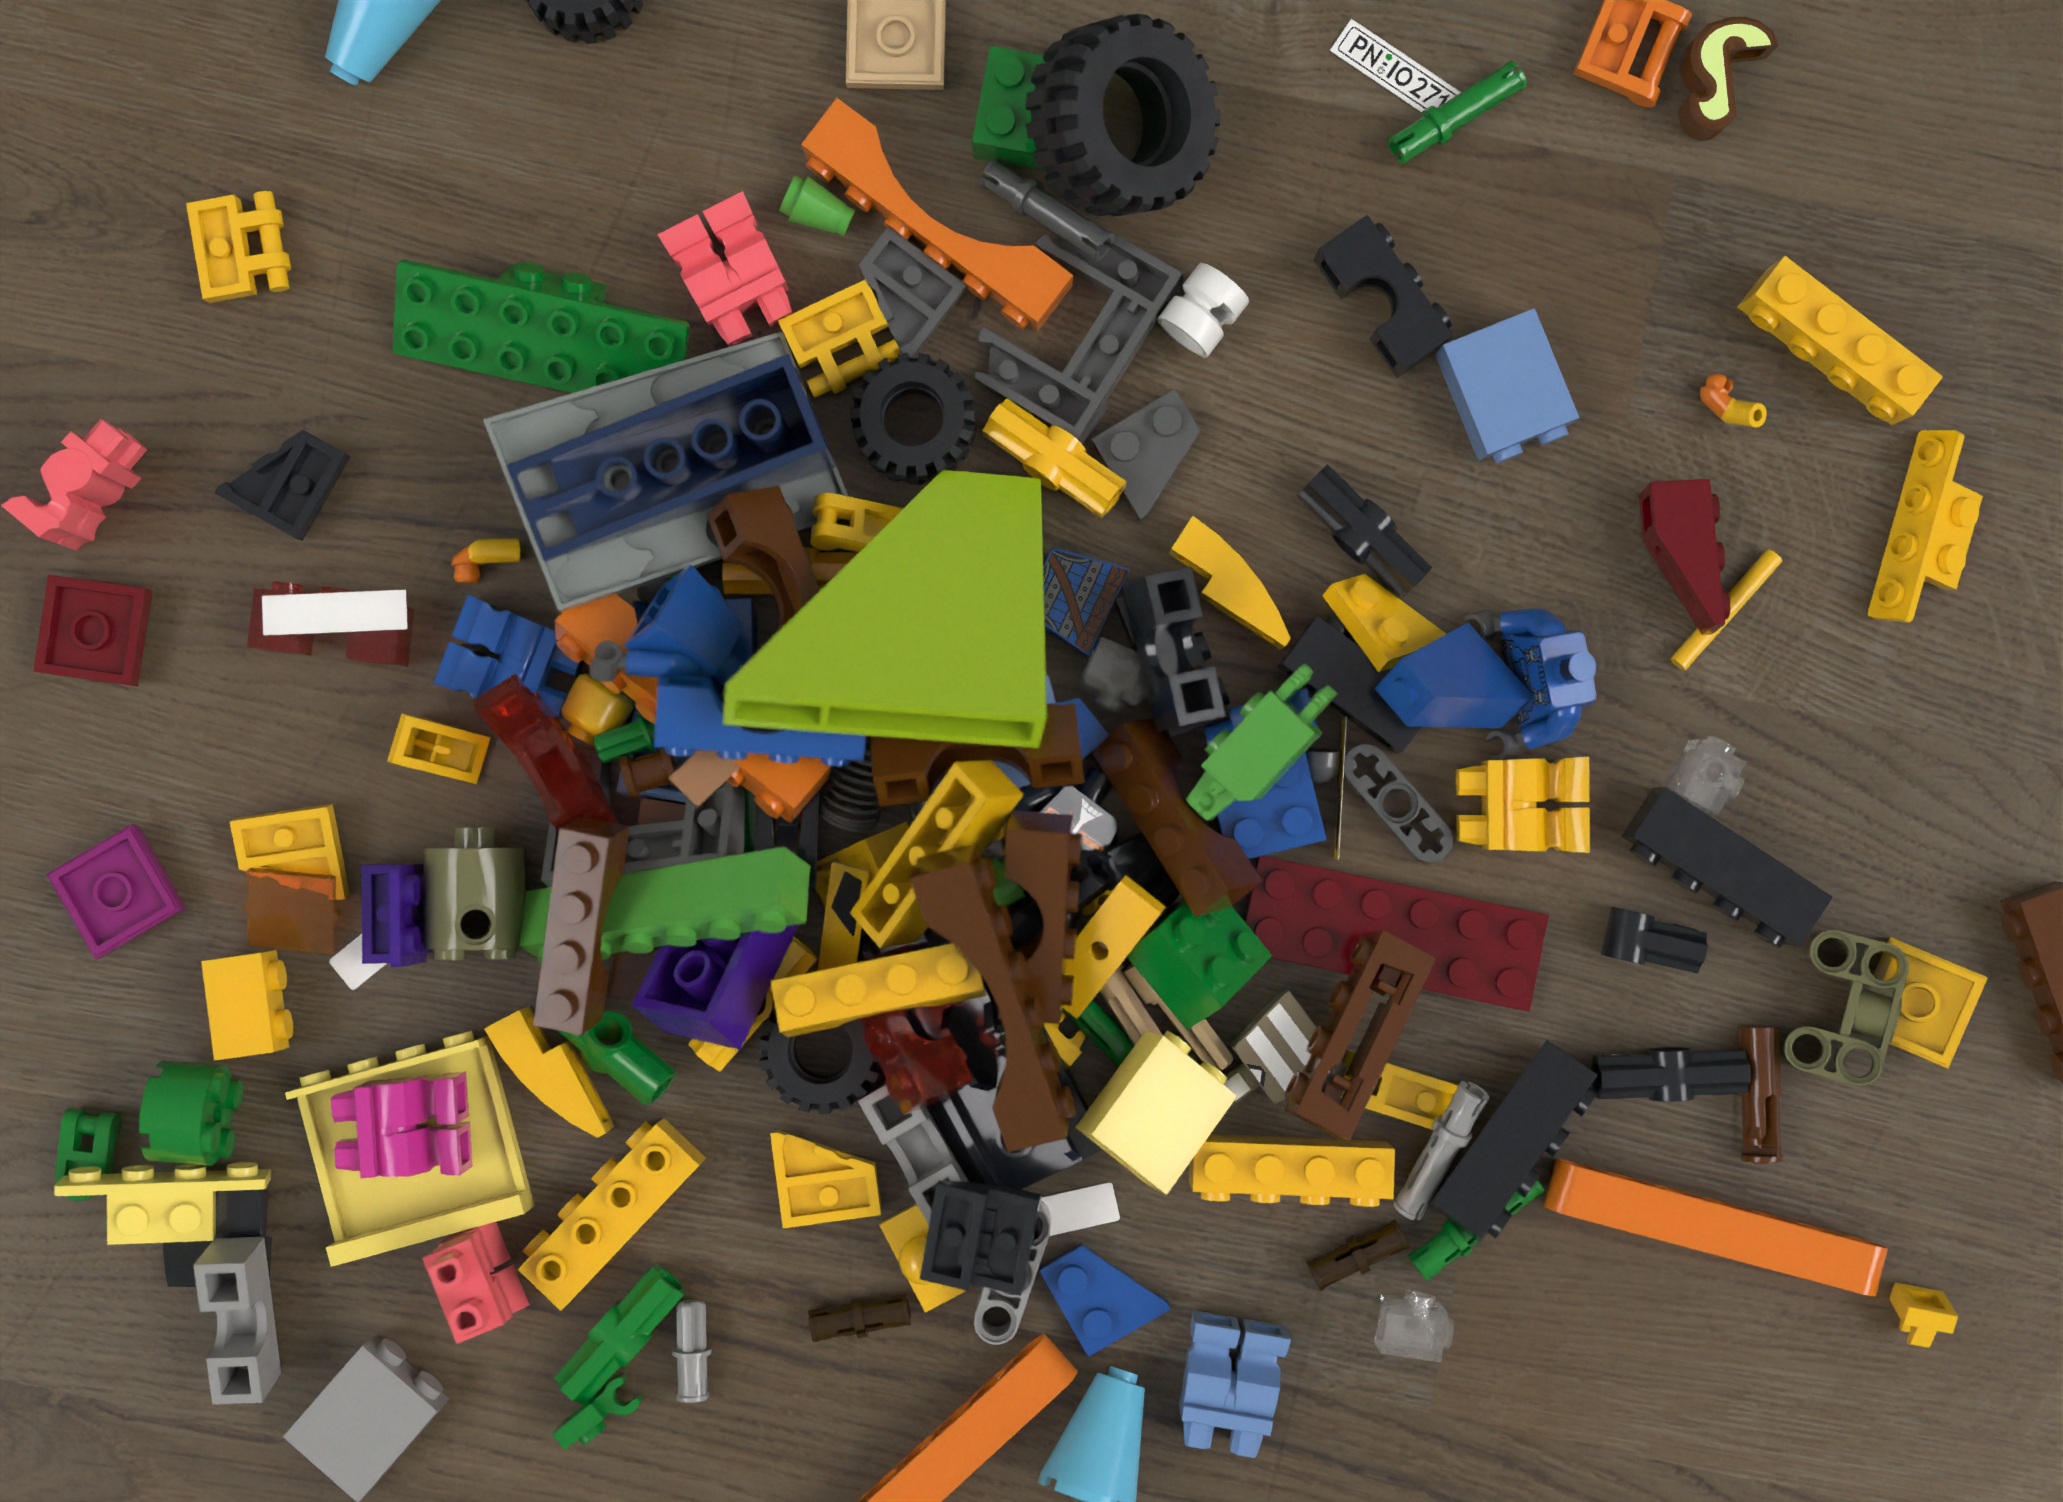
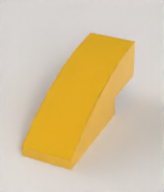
M1192 516L1171 548L1169 555L1209 580L1199 598L1279 650L1284 648L1291 638L1277 607L1262 582L1229 544L1217 533Z
M530 1006L520 1009L484 1028L502 1059L518 1079L546 1106L571 1124L597 1138L615 1127L572 1043L567 1041L552 1049L542 1028L533 1025L534 1013Z

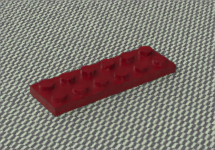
M1267 856L1257 857L1255 870L1262 882L1250 891L1244 922L1273 955L1271 958L1350 974L1354 966L1350 962V956L1360 937L1363 935L1368 937L1372 931L1385 930L1436 957L1422 987L1423 990L1530 1012L1549 915Z

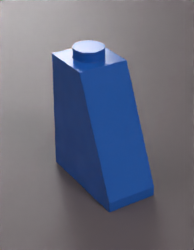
M1469 623L1403 657L1375 688L1401 720L1411 727L1502 728L1534 697Z

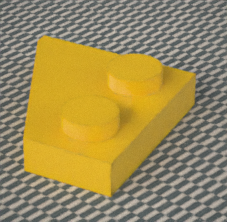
M1366 574L1332 583L1322 595L1378 672L1394 667L1403 657L1446 635L1444 631Z
M333 803L239 817L229 821L239 870L259 876L270 875L276 877L281 883L297 888L306 886L328 893L330 898L336 900L346 899L350 896Z
M781 1130L770 1133L783 1228L882 1214L875 1162Z

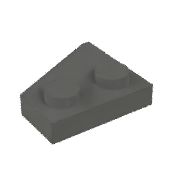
M889 226L859 264V269L874 293L893 338L901 353H908L909 358L916 357L967 290L966 284Z
M1174 389L1091 439L1092 445L1105 466L1127 481L1122 494L1139 522L1145 519L1183 457L1197 438L1200 429L1178 392Z

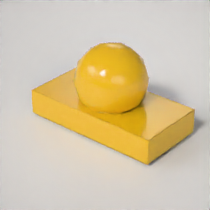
M916 1203L880 1222L879 1226L899 1262L901 1272L908 1279L925 1313L966 1291L919 1279L929 1225Z

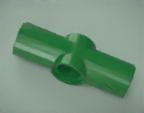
M604 1010L603 1019L582 1036L559 1031L581 1050V1059L587 1068L594 1072L609 1074L644 1106L653 1104L664 1094L665 1090L675 1079L677 1072L632 1034L630 1021L626 1016L617 1011ZM598 1039H608L615 1045L603 1044Z
M656 1263L650 1270L648 1269L622 1302L619 1303L617 1301L587 1334L589 1339L553 1378L559 1385L560 1390L569 1399L582 1404L584 1407L590 1400L592 1401L621 1366L624 1369L654 1335L652 1330L687 1292L680 1284V1281L670 1271Z

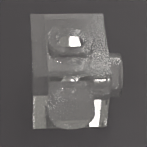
M1104 637L1098 639L1094 643L1076 688L1095 695L1094 703L1114 713L1121 714L1123 708L1130 711L1138 706L1139 701L1147 703L1149 695L1139 653Z
M1708 736L1706 740H1689L1665 787L1706 814L1719 815L1726 801H1733L1740 792L1745 780L1741 772L1747 762L1733 755L1736 750L1734 746L1714 736Z
M1407 1290L1405 1297L1381 1294L1374 1343L1381 1354L1441 1363L1443 1348L1450 1349L1452 1344L1453 1319L1448 1318V1312L1440 1302H1435L1436 1296L1433 1294L1415 1290Z

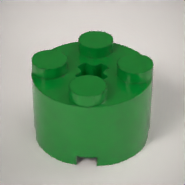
M160 1061L156 1067L163 1071L160 1077H149L140 1108L139 1134H149L151 1147H141L145 1159L148 1161L209 1166L214 1165L219 1158L229 1159L235 1145V1132L233 1129H230L233 1109L237 1110L241 1105L243 1098L242 1081L232 1079L231 1072L226 1065Z

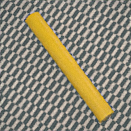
M1767 549L1729 591L1730 615L1728 619H1725L1726 624L1712 635H1702L1697 628L1670 658L1671 662L1679 669L1686 671L1783 562L1781 557L1774 551Z

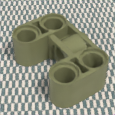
M1828 930L1812 939L1808 947V958L1811 965L1817 971L1825 975L1850 981V992L1840 1027L1838 1026L1837 1034L1809 1026L1794 1028L1787 1034L1783 1042V1052L1788 1062L1801 1071L1851 1085L1864 1086L1873 1083L1879 1078L1883 1070L1888 1046L1893 1039L1901 1010V996L1908 973V961L1906 955L1892 944L1838 930ZM1828 938L1836 939L1844 945L1846 958L1840 966L1828 967L1819 960L1817 952L1823 940ZM1877 952H1886L1892 955L1897 963V971L1889 980L1881 981L1870 973L1869 961ZM1811 1034L1819 1040L1821 1053L1815 1061L1803 1063L1794 1057L1792 1045L1800 1035ZM1855 1048L1866 1050L1872 1059V1066L1869 1072L1860 1077L1849 1075L1843 1066V1059L1846 1053Z

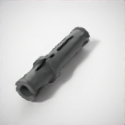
M997 158L991 160L984 168L983 172L990 175L991 178L989 179L984 175L981 176L980 185L1012 204L1013 212L1022 217L1023 215H1029L1089 254L1096 261L1102 260L1107 255L1111 247L1104 244V242L1107 241L1112 244L1115 239L1114 233L1099 226L1045 191L1041 181L1034 177L1032 179L1025 178Z

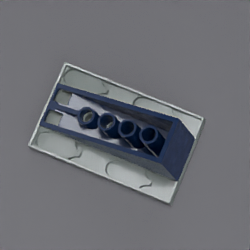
M783 331L483 419L557 609L561 612L676 575L689 565L696 568L722 559L723 556L707 515L727 494L779 486L785 502L793 512L794 525L798 534L811 530L812 526L817 523V518L813 515L814 497L817 494L827 492L849 496Z

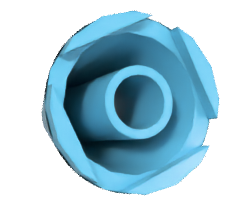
M338 0L325 58L333 63L330 72L355 86L358 85L360 79L371 82L441 0Z
M1110 1366L1107 1375L1097 1372L1041 1470L1038 1479L1039 1484L1047 1486L1050 1485L1052 1478L1056 1479L1055 1491L1085 1502H1136L1145 1388L1136 1385L1138 1375Z

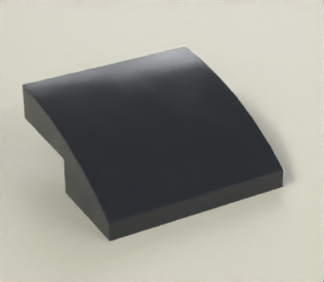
M938 1181L919 1279L969 1291L971 1285L974 1284L1021 1296L1025 1288L1042 1194L990 1184Z
M269 1189L216 1191V1237L214 1239L264 1237L270 1279L272 1237H266ZM212 1241L163 1243L164 1266L168 1287H196L194 1264Z

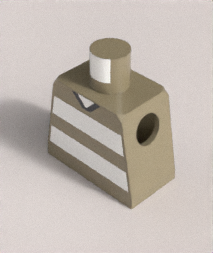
M1285 987L1280 989L1229 1043L1242 1061V1063L1225 1075L1228 1079L1224 1086L1237 1096L1234 1100L1236 1104L1260 1086L1274 1104L1285 1100V1091L1291 1078L1297 1071L1303 1072L1311 1054L1306 1052V1049L1317 1027L1291 992ZM1341 1061L1339 1066L1331 1067L1329 1074L1334 1075L1346 1066Z

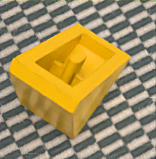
M401 713L387 762L477 784L490 737L421 716Z

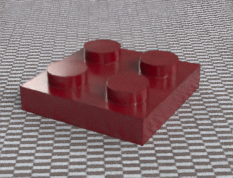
M48 574L33 672L138 687L153 590Z

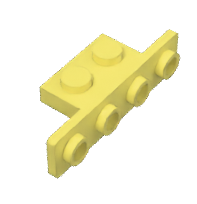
M255 1162L231 1163L227 1165V1170L206 1171V1165L182 1164L175 1166L174 1172H154L153 1166L134 1165L122 1168V1173L101 1174V1168L79 1167L69 1170V1175L63 1176L54 1185V1196L107 1195V1245L213 1241L216 1237V1191L266 1189L271 1180V1169H258V1164Z

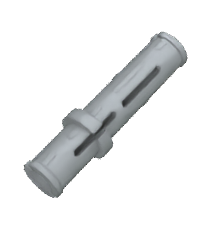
M1461 1081L1443 1115H1438L1432 1124L1433 1133L1409 1174L1404 1187L1393 1202L1395 1209L1403 1216L1411 1220L1415 1218L1417 1220L1422 1219L1429 1202L1439 1188L1456 1154L1461 1147H1466L1472 1138L1471 1129L1474 1122L1489 1100L1487 1092L1472 1082L1466 1083Z

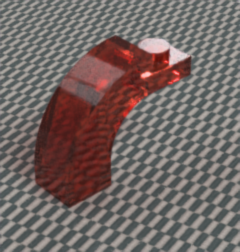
M516 673L472 700L477 714L505 743L526 771L541 798L550 823L558 831L564 825L580 817L618 824L601 785L567 730L537 692L532 693Z

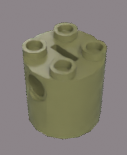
M454 828V847L423 848V948L433 950V960L465 959V950H484L485 959L516 958V948H520L519 940L526 893V847H495V828ZM474 909L487 913L489 921L483 932L477 935H469L462 931L460 922L465 913Z

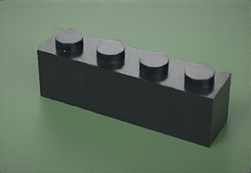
M1667 787L1652 788L1621 836L1633 844L1629 850L1633 855L1654 867L1658 862H1661L1674 871L1671 876L1674 882L1695 894L1698 893L1699 889H1702L1715 898L1712 904L1715 909L1736 921H1739L1740 917L1743 916L1757 926L1753 932L1755 935L1777 948H1780L1783 943L1801 947L1833 898V896Z
M1546 1040L1433 1199L1431 1207L1480 1243L1487 1233L1496 1239L1513 1215L1505 1209L1516 1192L1525 1198L1542 1174L1534 1168L1544 1152L1554 1157L1569 1136L1570 1132L1564 1129L1563 1125L1574 1111L1582 1117L1599 1093L1591 1087L1598 1075Z

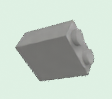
M377 1335L360 1347L283 1436L284 1439L356 1502H360L450 1400L442 1393L443 1387L434 1376L425 1371L419 1373L405 1360L406 1354L400 1346L389 1339L384 1338L382 1340Z

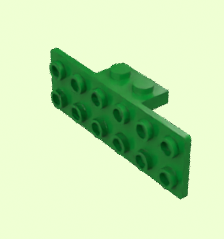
M406 259L401 260L397 264L393 330V352L395 354L569 393H575L686 360L690 325L687 321L606 304V284L592 282L591 277L582 273L571 272L560 275L544 271L541 265L531 262L511 264L498 279Z

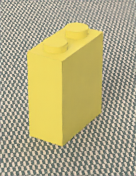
M1145 1031L1075 1128L1146 1185L1167 1195L1237 1096L1224 1086L1228 1078L1221 1071L1206 1061L1199 1065L1187 1055L1191 1048L1182 1039L1169 1031H1166L1164 1035Z

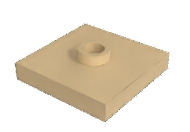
M848 0L847 88L944 90L946 0Z

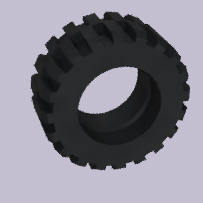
M1137 13L1127 16L1119 15L1086 24L1063 34L1061 41L1053 42L1043 54V60L1046 63L1036 65L1031 77V83L1035 85V89L1032 92H1028L1026 97L1025 110L1031 111V122L1026 123L1027 137L1034 140L1036 151L1032 152L1037 167H1045L1048 172L1044 177L1046 182L1054 191L1064 190L1063 199L1073 207H1084L1088 214L1097 216L1111 215L1112 217L1161 210L1172 206L1175 200L1184 199L1190 194L1196 185L1194 181L1202 180L1209 169L1210 163L1206 161V158L1215 154L1219 139L1214 136L1215 127L1220 126V110H1215L1214 96H1218L1215 81L1209 82L1206 74L1209 66L1203 55L1194 54L1192 49L1195 45L1183 32L1173 34L1175 28L1172 24L1160 18L1152 20L1147 14ZM1113 73L1119 75L1129 84L1141 107L1143 118L1142 138L1137 153L1131 161L1126 159L1114 147L1104 124L1103 98L1106 86Z

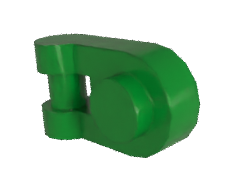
M66 1109L60 1126L55 1183L63 1176L69 1175V1170L79 1167L101 1168V1174H112L115 1145L122 1123L119 1113L102 1112L99 1116L87 1115L84 1109ZM84 1134L94 1135L93 1149L81 1148V1140ZM97 1195L65 1197L74 1201H86Z

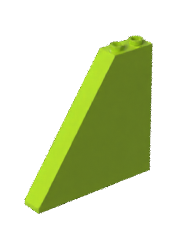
M942 470L726 683L723 725L1039 748L1047 718L1041 478Z

